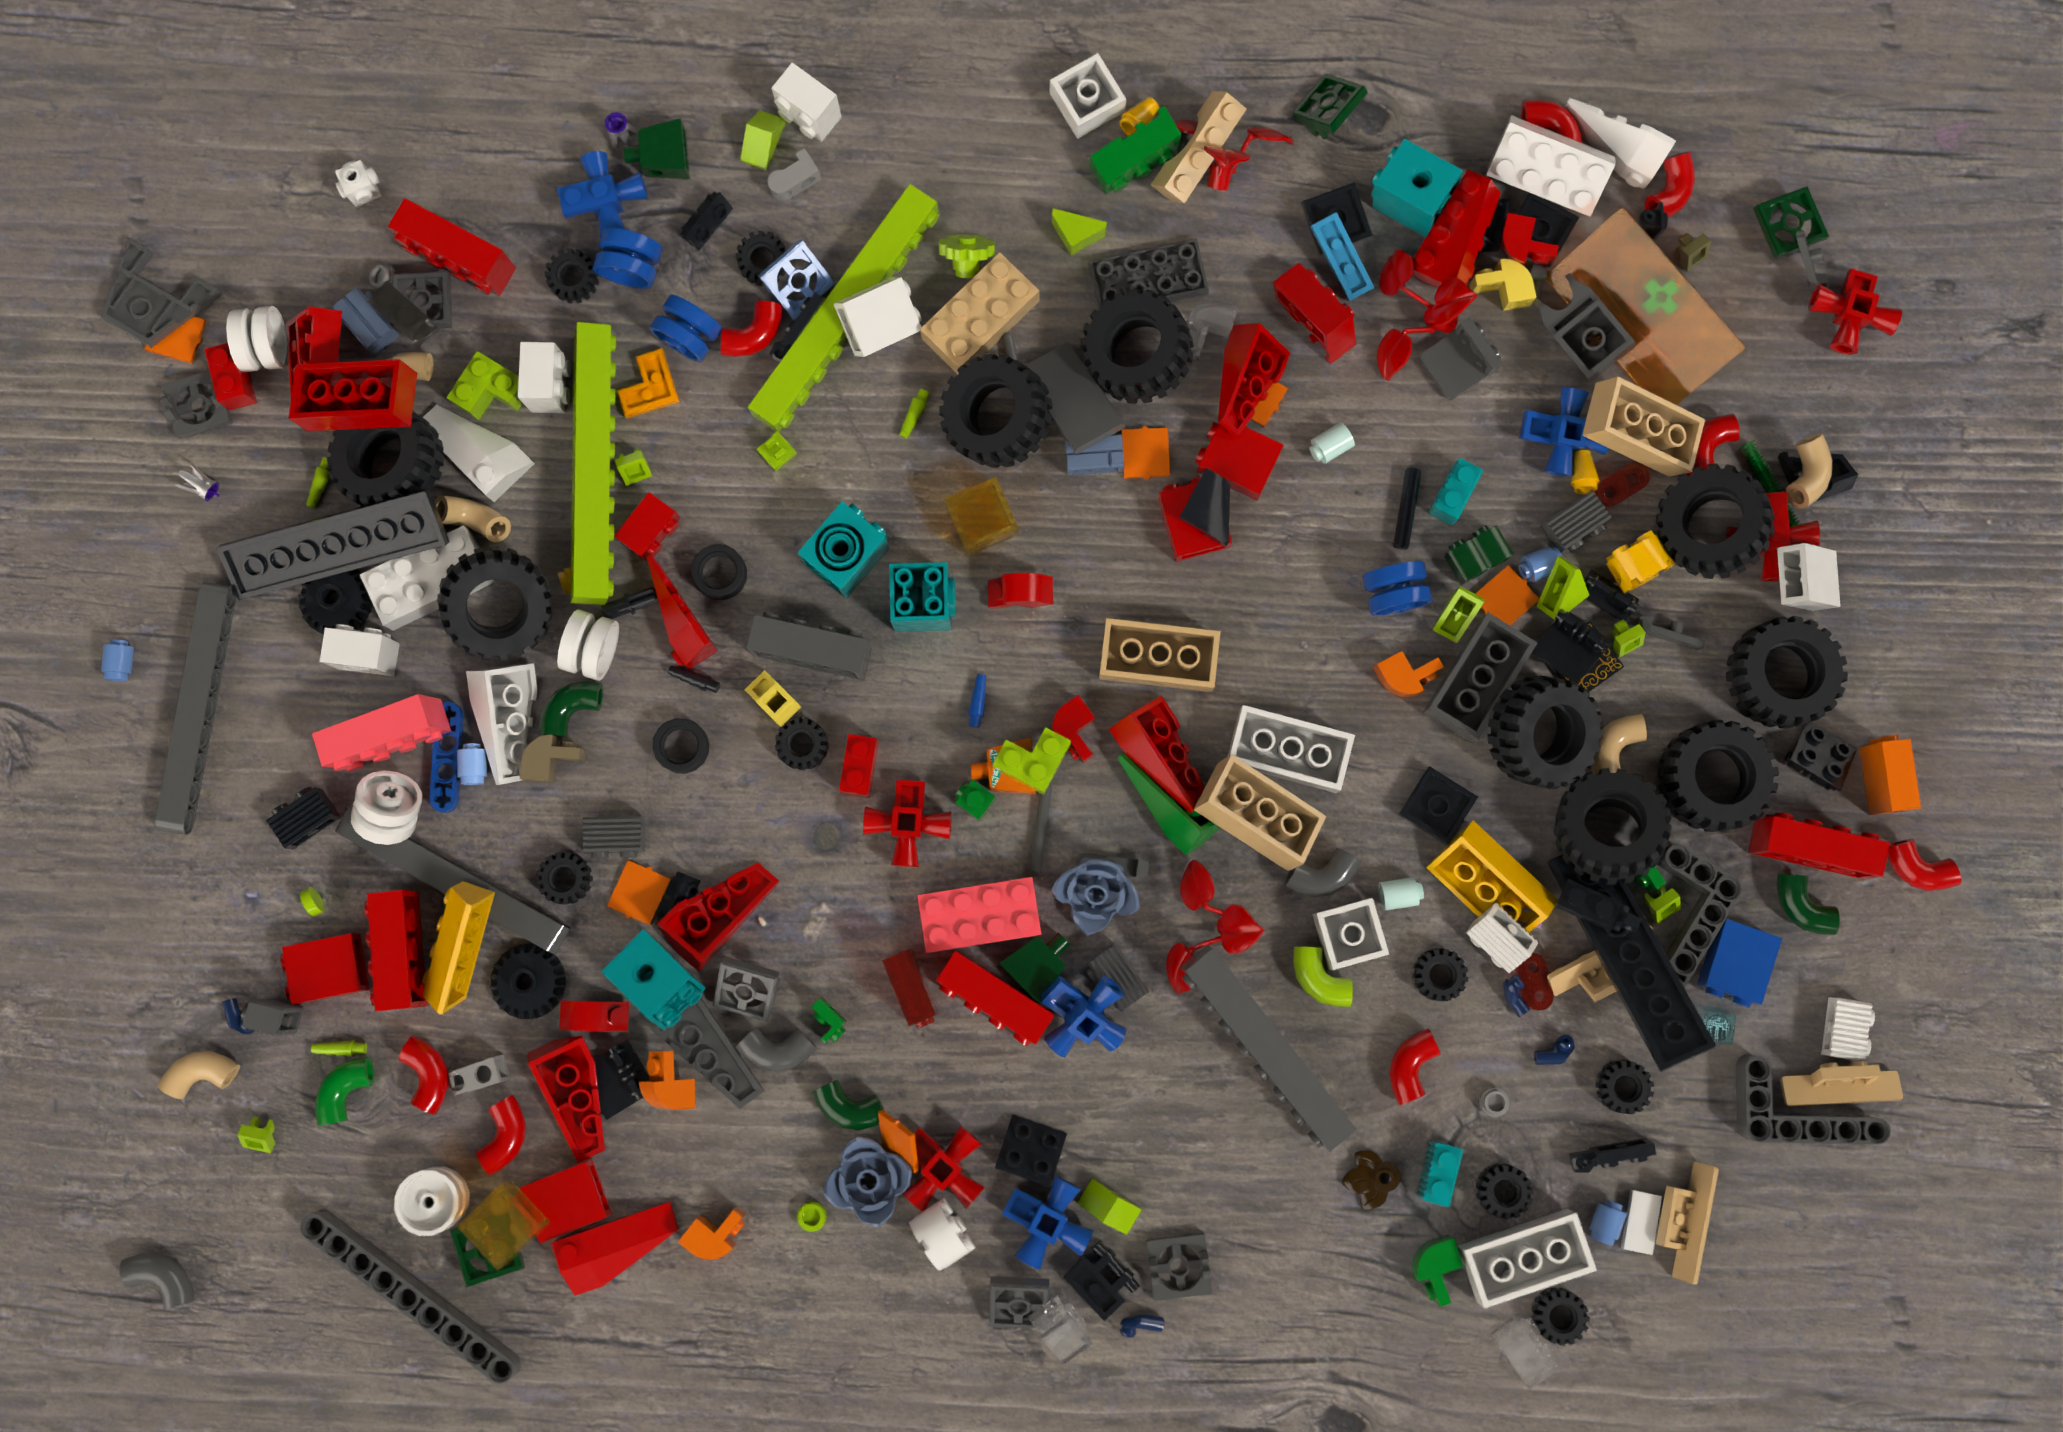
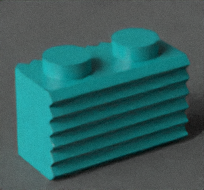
M1462 458L1457 459L1446 476L1441 489L1438 491L1439 493L1436 495L1434 503L1428 510L1429 515L1452 526L1459 519L1483 473V469Z
M1430 1140L1428 1141L1430 1146L1427 1147L1428 1152H1426L1427 1157L1424 1158L1426 1163L1423 1164L1424 1169L1421 1170L1423 1173L1420 1176L1422 1180L1419 1181L1420 1186L1417 1187L1419 1191L1416 1195L1424 1201L1450 1207L1463 1149Z

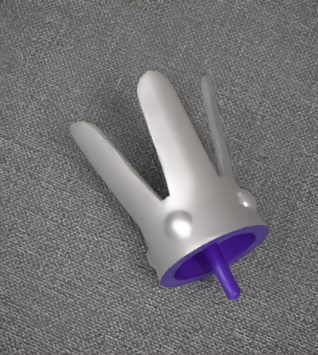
M618 112L609 114L605 120V127L608 130V134L610 133L612 146L614 148L617 147V137H620L626 146H632V140L627 130L636 133V129L627 122L623 114Z
M190 462V466L193 468L194 476L186 471H179V476L187 482L183 485L175 484V487L195 493L205 501L211 500L214 495L220 496L217 494L219 483L208 478L193 462Z

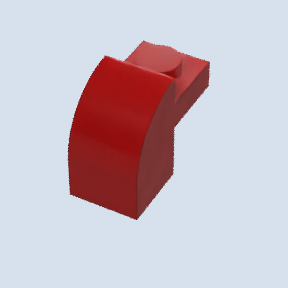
M1508 213L1501 240L1505 256L1510 260L1519 262L1523 266L1526 263L1527 257L1532 258L1531 261L1537 264L1547 265L1549 261L1554 262L1559 248L1558 245L1531 240L1536 218Z
M1036 573L1002 574L1001 578L987 580L988 608L998 609L1011 606L1035 608L1054 604L1053 576Z
M1079 695L1068 701L1057 711L1053 719L1052 731L1071 740V745L1068 749L1069 754L1075 761L1080 759L1082 763H1085L1092 758L1093 754L1078 732L1094 722L1095 717Z
M560 1001L559 1030L628 1031L629 1002Z

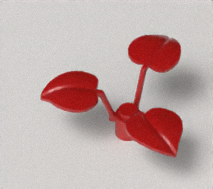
M1193 120L1174 121L1180 132L1194 134L1198 122ZM1251 127L1247 128L1249 134L1240 151L1224 149L1219 146H1204L1203 150L1215 159L1208 167L1210 172L1207 186L1222 191L1229 189L1231 175L1235 174L1238 164L1249 161L1251 158L1250 155L1244 152L1252 140L1259 138L1267 141H1287L1292 145L1294 139L1274 129Z
M1400 249L1392 253L1381 270L1379 277L1380 290L1385 295L1393 296L1401 288L1403 292L1426 306L1428 309L1424 313V321L1427 327L1405 328L1402 332L1397 329H1391L1385 334L1378 347L1377 364L1381 375L1387 381H1390L1391 377L1406 364L1411 355L1412 340L1408 334L1423 332L1433 334L1435 329L1444 333H1451L1457 325L1458 315L1478 296L1462 280L1450 277L1438 287L1434 297L1436 304H1431L1406 287L1405 283L1413 276L1414 264L1411 256Z
M1198 860L1190 861L1186 867L1180 886L1181 898L1190 910H1199L1202 906L1207 911L1221 915V918L1217 921V931L1220 936L1189 947V949H1187L1184 943H1177L1170 949L1166 960V972L1170 985L1178 994L1191 990L1182 979L1185 972L1180 966L1194 956L1193 953L1196 950L1221 941L1226 952L1229 954H1239L1251 947L1265 931L1242 905L1232 904L1225 910H1220L1208 904V901L1214 897V883L1207 869Z

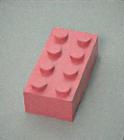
M417 694L312 733L322 767L334 768L335 771L346 769L347 772H354L363 769L366 762L372 760L374 763L385 761L391 758V753L396 751L400 753L412 751L417 748L416 744L423 741L426 743L443 739L442 734L450 732L451 728L442 700Z
M1032 877L917 895L926 953L1042 935Z

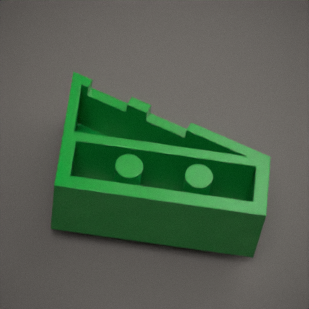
M1165 106L1157 110L1159 116L1145 125L1141 121L1135 125L1137 129L1135 133L1124 139L1119 136L1090 156L1089 167L1105 194L1111 191H1121L1128 185L1129 181L1135 178H1145L1152 172L1153 168L1159 165L1163 166L1166 161L1178 154L1181 133Z

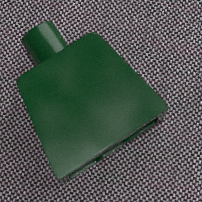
M681 118L641 128L637 132L639 145L623 147L625 163L640 162L641 169L646 177L690 179L686 129Z
M1059 932L1047 944L1037 936L1004 959L1000 965L1039 1004L1042 993L1058 978L1066 967V964L1059 956L1070 944Z

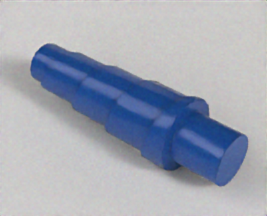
M977 674L975 680V687L973 688V695L968 710V715H970L968 726L980 728L981 717H984L986 675Z

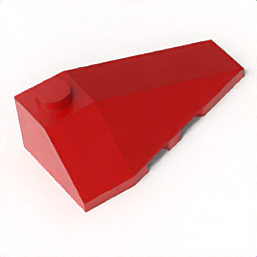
M1260 323L1233 325L1224 349L1218 422L1233 436L1240 435L1255 414L1257 404L1267 398L1269 395L1268 389L1272 384L1278 383L1281 379L1291 354Z
M650 554L647 556V561L669 642L674 648L670 653L679 666L684 664L691 670L716 653L718 649L657 559Z
M1161 695L1109 728V731L1123 752L1182 807L1189 813H1192L1204 790V786L1197 769L1191 767L1187 754L1190 752L1187 743L1182 744L1177 730L1181 728L1178 719Z
M757 862L728 877L724 882L712 888L709 887L688 900L685 899L677 903L657 923V926L674 950L699 972L775 888L779 880Z
M583 1036L555 1039L527 1052L528 1065L577 1162L580 1163L604 1151L605 1145L595 1060Z
M671 1201L561 1237L551 1244L559 1272L574 1296L606 1285L678 1231L679 1227Z

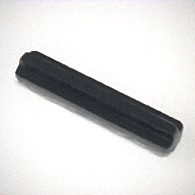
M1408 467L1405 471L1393 547L1396 549L1407 550L1410 545L1422 473L1419 468Z

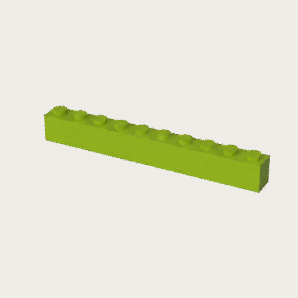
M909 184L749 404L748 409L751 415L776 432H780L782 428L786 429L794 419L793 412L799 405L803 406L807 402L811 394L809 390L815 382L818 384L822 381L827 372L825 368L831 360L836 361L843 350L842 345L847 339L833 303L891 278L895 271L900 272L907 262L906 256L911 249L916 250L921 244L924 231L927 227L932 228L939 218L937 201Z
M577 322L574 330L570 603L605 605L608 598L613 597L614 581L609 579V569H613L614 552H609V541L614 540V524H609V514L614 513L615 502L614 497L609 496L610 486L614 487L615 471L610 469V459H614L615 443L610 442V432L615 431V415H610V405H615L616 396L615 388H611V378L614 379L616 373V362L611 361V352H615L616 335H611V325Z

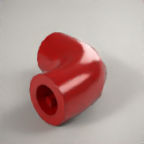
M1524 100L1522 102V120L1582 143L1578 123L1566 108L1553 101Z
M1690 151L1665 158L1663 161L1666 173L1665 187L1662 191L1646 198L1645 210H1654L1660 202H1663V210L1667 213L1668 218L1684 208L1692 195L1695 182L1694 164Z
M757 301L754 306L753 320L749 326L742 329L723 328L721 356H752L765 349L777 335L782 317V305L772 301Z
M1734 414L1718 416L1704 422L1693 468L1700 466L1702 470H1707L1709 464H1715L1714 451L1719 445L1738 441L1740 428Z
M1906 839L1889 844L1887 857L1896 875L1911 887L1925 891H1936L1961 884L1960 871L1951 858L1931 863L1924 861L1918 853L1914 839Z
M1429 1028L1412 1035L1402 1042L1392 1057L1389 1077L1393 1093L1399 1105L1416 1100L1426 1094L1419 1079V1069L1426 1061L1441 1055Z
M413 1035L403 1046L398 1058L400 1062L414 1069L419 1078L417 1090L410 1103L424 1112L436 1115L445 1099L449 1086L448 1068L441 1054L435 1048Z
M514 1094L488 1109L497 1127L496 1135L491 1142L476 1150V1156L489 1176L500 1171L516 1158L525 1141L526 1122Z

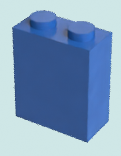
M1726 919L1708 948L1697 985L1706 988L1705 993L1711 996L1723 998L1724 994L1733 997V1003L1750 1008L1751 1004L1762 1005L1782 938Z

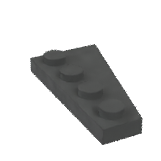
M702 997L696 1004L688 1006L681 1013V1019L673 1027H668L664 1031L656 1025L650 1029L657 1036L661 1037L677 1054H680L696 1071L706 1077L714 1087L739 1109L765 1092Z

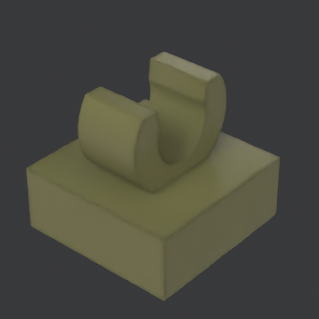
M1685 233L1678 239V242L1681 243L1677 247L1681 254L1679 266L1686 272L1709 257L1711 240L1704 233L1696 239L1689 233Z

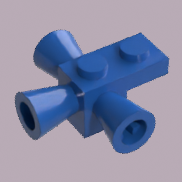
M593 151L584 154L580 161L589 180L557 188L564 217L569 218L593 211L596 218L599 219L600 237L602 231L606 228L626 229L619 216L620 213L624 212L621 201L648 199L641 172L615 183L612 175H608V156L606 152Z
M1561 388V415L1553 416L1530 410L1524 411L1519 439L1554 446L1544 470L1545 473L1572 477V450L1586 447L1602 455L1608 451L1609 448L1582 436L1586 419L1579 418L1589 392L1576 388Z
M1103 975L1090 997H1088L1065 979L1058 976L1040 996L1041 1002L1061 1015L1065 1022L1044 1037L1047 1045L1061 1057L1067 1056L1077 1038H1080L1089 1045L1096 1037L1107 1051L1117 1049L1125 1038L1126 1028L1107 1020L1103 1010L1124 996L1123 990L1114 980Z
M1055 1175L1048 1202L1046 1203L1015 1187L1002 1215L1027 1227L1028 1232L1032 1233L1014 1255L1016 1258L1040 1270L1048 1242L1055 1245L1057 1239H1060L1081 1257L1094 1229L1066 1222L1068 1215L1064 1213V1210L1081 1188Z

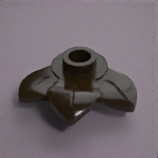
M1363 1150L1355 1152V1161L1358 1167L1347 1172L1342 1179V1184L1349 1191L1361 1194L1362 1209L1371 1210L1380 1207L1386 1202L1388 1192L1394 1190L1399 1185L1401 1179L1400 1172L1394 1164L1383 1162L1377 1153L1373 1151ZM1383 1172L1388 1173L1391 1180L1383 1182L1380 1179V1174Z

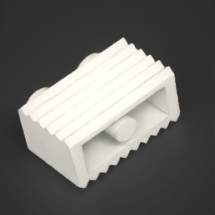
M1498 903L1493 904L1475 919L1466 932L1475 946L1481 947L1491 956L1496 966L1504 968L1508 973L1529 958L1538 945L1537 940H1534L1533 936L1529 935V932H1526L1502 907H1499Z
M1828 997L1821 1055L1854 1061L1866 1060V1056L1871 1051V1041L1868 1039L1869 1027L1873 1026L1875 1020V1013L1871 1010L1873 1007L1872 1003Z

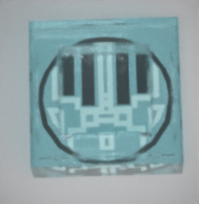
M1704 1011L1703 1022L1714 1042L1732 1045L1736 1016Z

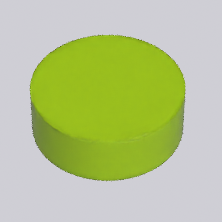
M310 886L300 892V900L309 915L315 917L325 912L324 903L319 893Z
M817 1201L804 1203L797 1213L799 1226L808 1232H815L821 1229L827 1220L825 1207Z

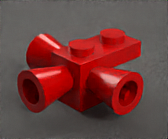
M1851 268L1847 271L1841 295L1821 284H1818L1814 289L1809 301L1808 311L1833 313L1835 316L1832 323L1840 325L1829 346L1831 350L1846 355L1857 354L1859 349V332L1868 324L1889 336H1892L1897 330L1902 317V309L1877 307L1880 295L1875 294L1874 290L1878 276Z
M1787 492L1766 493L1774 512L1775 520L1773 525L1775 529L1774 535L1768 538L1770 546L1767 551H1760L1758 554L1759 556H1764L1762 582L1780 581L1778 547L1802 543L1820 546V528L1817 520L1789 527ZM1727 526L1726 539L1731 537L1738 528Z
M896 780L895 807H893L892 813L865 806L863 835L891 831V836L898 838L890 866L919 867L916 839H922V833L950 840L952 811L923 815L925 781Z
M960 1125L945 1150L919 1127L914 1135L918 1167L924 1176L908 1187L902 1194L910 1203L923 1212L926 1210L937 1188L943 1192L948 1186L963 1207L967 1209L985 1186L962 1174L960 1171L963 1165L960 1162L980 1147L982 1143Z

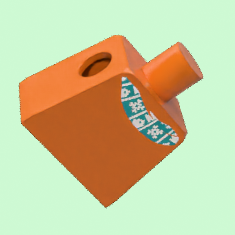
M1032 738L1012 742L1031 753L1033 752ZM1003 745L986 749L987 762L970 763L972 780L989 779L990 791L1036 795L1035 790L993 769L992 765Z

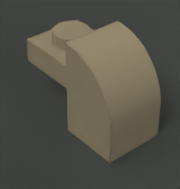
M554 735L540 736L534 739L524 750L521 759L520 779L532 782L555 783L557 760L585 762L586 750L578 748V743L561 742L560 747H558V737Z

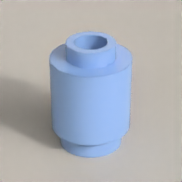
M463 744V749L457 750V777L460 778L461 785L484 784V778L487 777V754L485 749H481V744Z

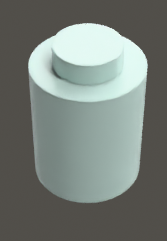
M1339 422L1311 439L1312 446L1309 447V450L1317 462L1321 460L1326 464L1354 447L1355 442L1348 428L1342 422Z
M1414 877L1379 882V896L1384 911L1419 906L1420 899H1424L1422 883L1416 882Z

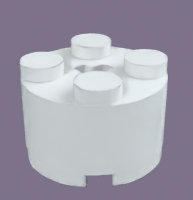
M942 1198L909 1221L917 1241L922 1243L925 1248V1254L939 1271L949 1267L976 1248L968 1234H963L967 1229L958 1215H951L953 1210L945 1198Z

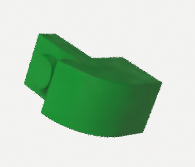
M1447 1234L1424 1243L1418 1249L1413 1259L1412 1272L1414 1278L1419 1282L1428 1281L1424 1283L1428 1299L1430 1301L1434 1300L1440 1307L1451 1304L1442 1274L1464 1267L1454 1238Z

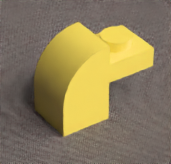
M1500 259L1494 268V272L1493 269L1478 271L1469 283L1470 289L1475 293L1499 290L1503 311L1529 307L1537 298L1530 272L1519 262L1510 259Z
M765 670L744 689L780 727L801 708Z

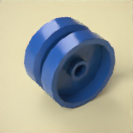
M621 228L604 229L599 241V246L603 252L596 254L592 268L593 271L600 277L623 286L638 289L652 288L657 273L653 265H657L660 262L662 246L655 240L634 231Z
M671 294L662 306L667 316L657 315L649 326V330L676 352L695 362L701 363L709 352V348L704 341H716L722 331V327L714 318L696 305L677 295Z
M1423 561L1404 562L1382 567L1364 574L1362 578L1365 590L1371 593H1378L1368 600L1370 615L1398 614L1432 603L1430 587L1423 584L1416 585L1427 577L1425 563Z

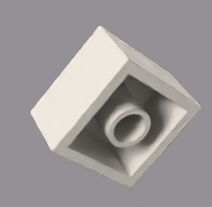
M1098 53L1050 80V95L1077 139L1125 113L1126 98Z
M794 63L789 65L772 87L775 98L774 102L777 105L779 116L788 123L793 121L799 125L801 132L810 139L815 137L822 142L842 117L837 95Z
M520 342L518 398L531 413H565V404H569L570 401L569 388L566 387V377L571 375L570 360H567L564 353L553 342Z
M336 624L335 629L325 628L319 662L338 670L395 676L400 643L392 640L390 634L382 633V630L364 628L363 632L354 630L352 626Z
M1373 898L1312 914L1328 970H1336L1389 955Z

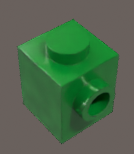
M974 780L970 784L964 782L955 794L958 798L955 802L956 805L979 822L996 801V796Z

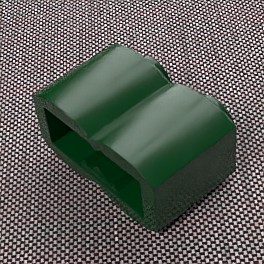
M1485 525L1472 533L1474 538L1466 542L1462 538L1448 546L1450 551L1447 552L1444 558L1461 585L1502 564L1514 555L1497 525L1490 529Z

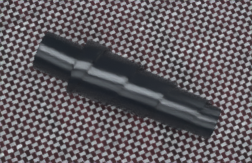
M672 665L668 670L670 676L689 683V685L697 687L702 691L709 690L717 693L720 688V682L712 680L711 676Z

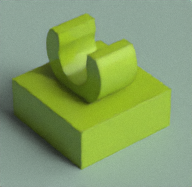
M778 431L757 448L759 454L776 472L797 455L794 448Z
M637 448L633 449L634 453L626 456L622 453L618 459H615L617 469L626 486L653 476L642 450Z
M1621 620L1613 625L1615 630L1612 631L1614 636L1612 650L1618 658L1643 645L1646 632L1640 624L1629 628L1625 620Z
M1661 886L1657 889V893L1660 896L1656 899L1651 898L1648 893L1644 894L1645 903L1649 906L1650 917L1657 925L1681 910L1680 895L1673 888L1666 891Z
M256 1116L251 1119L250 1126L242 1124L237 1134L242 1147L271 1154L275 1145L272 1136L275 1130L273 1120L269 1119L264 1128H258L260 1120Z

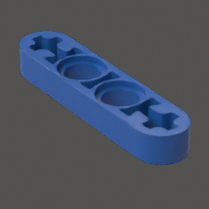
M447 701L443 702L445 713L449 711L450 707L451 711L456 712V716L450 718V727H456V731H450L442 734V736L451 735L455 740V745L450 751H444L441 748V740L433 742L429 797L432 808L442 813L452 812L459 802L460 778L457 777V750L462 749L464 724L462 708L453 702ZM448 763L453 767V774L450 778L444 780L439 776V768L443 764ZM438 783L452 784V789L446 787L445 794L451 798V801L445 803L444 808L441 803H438V797H443L444 788L438 787Z

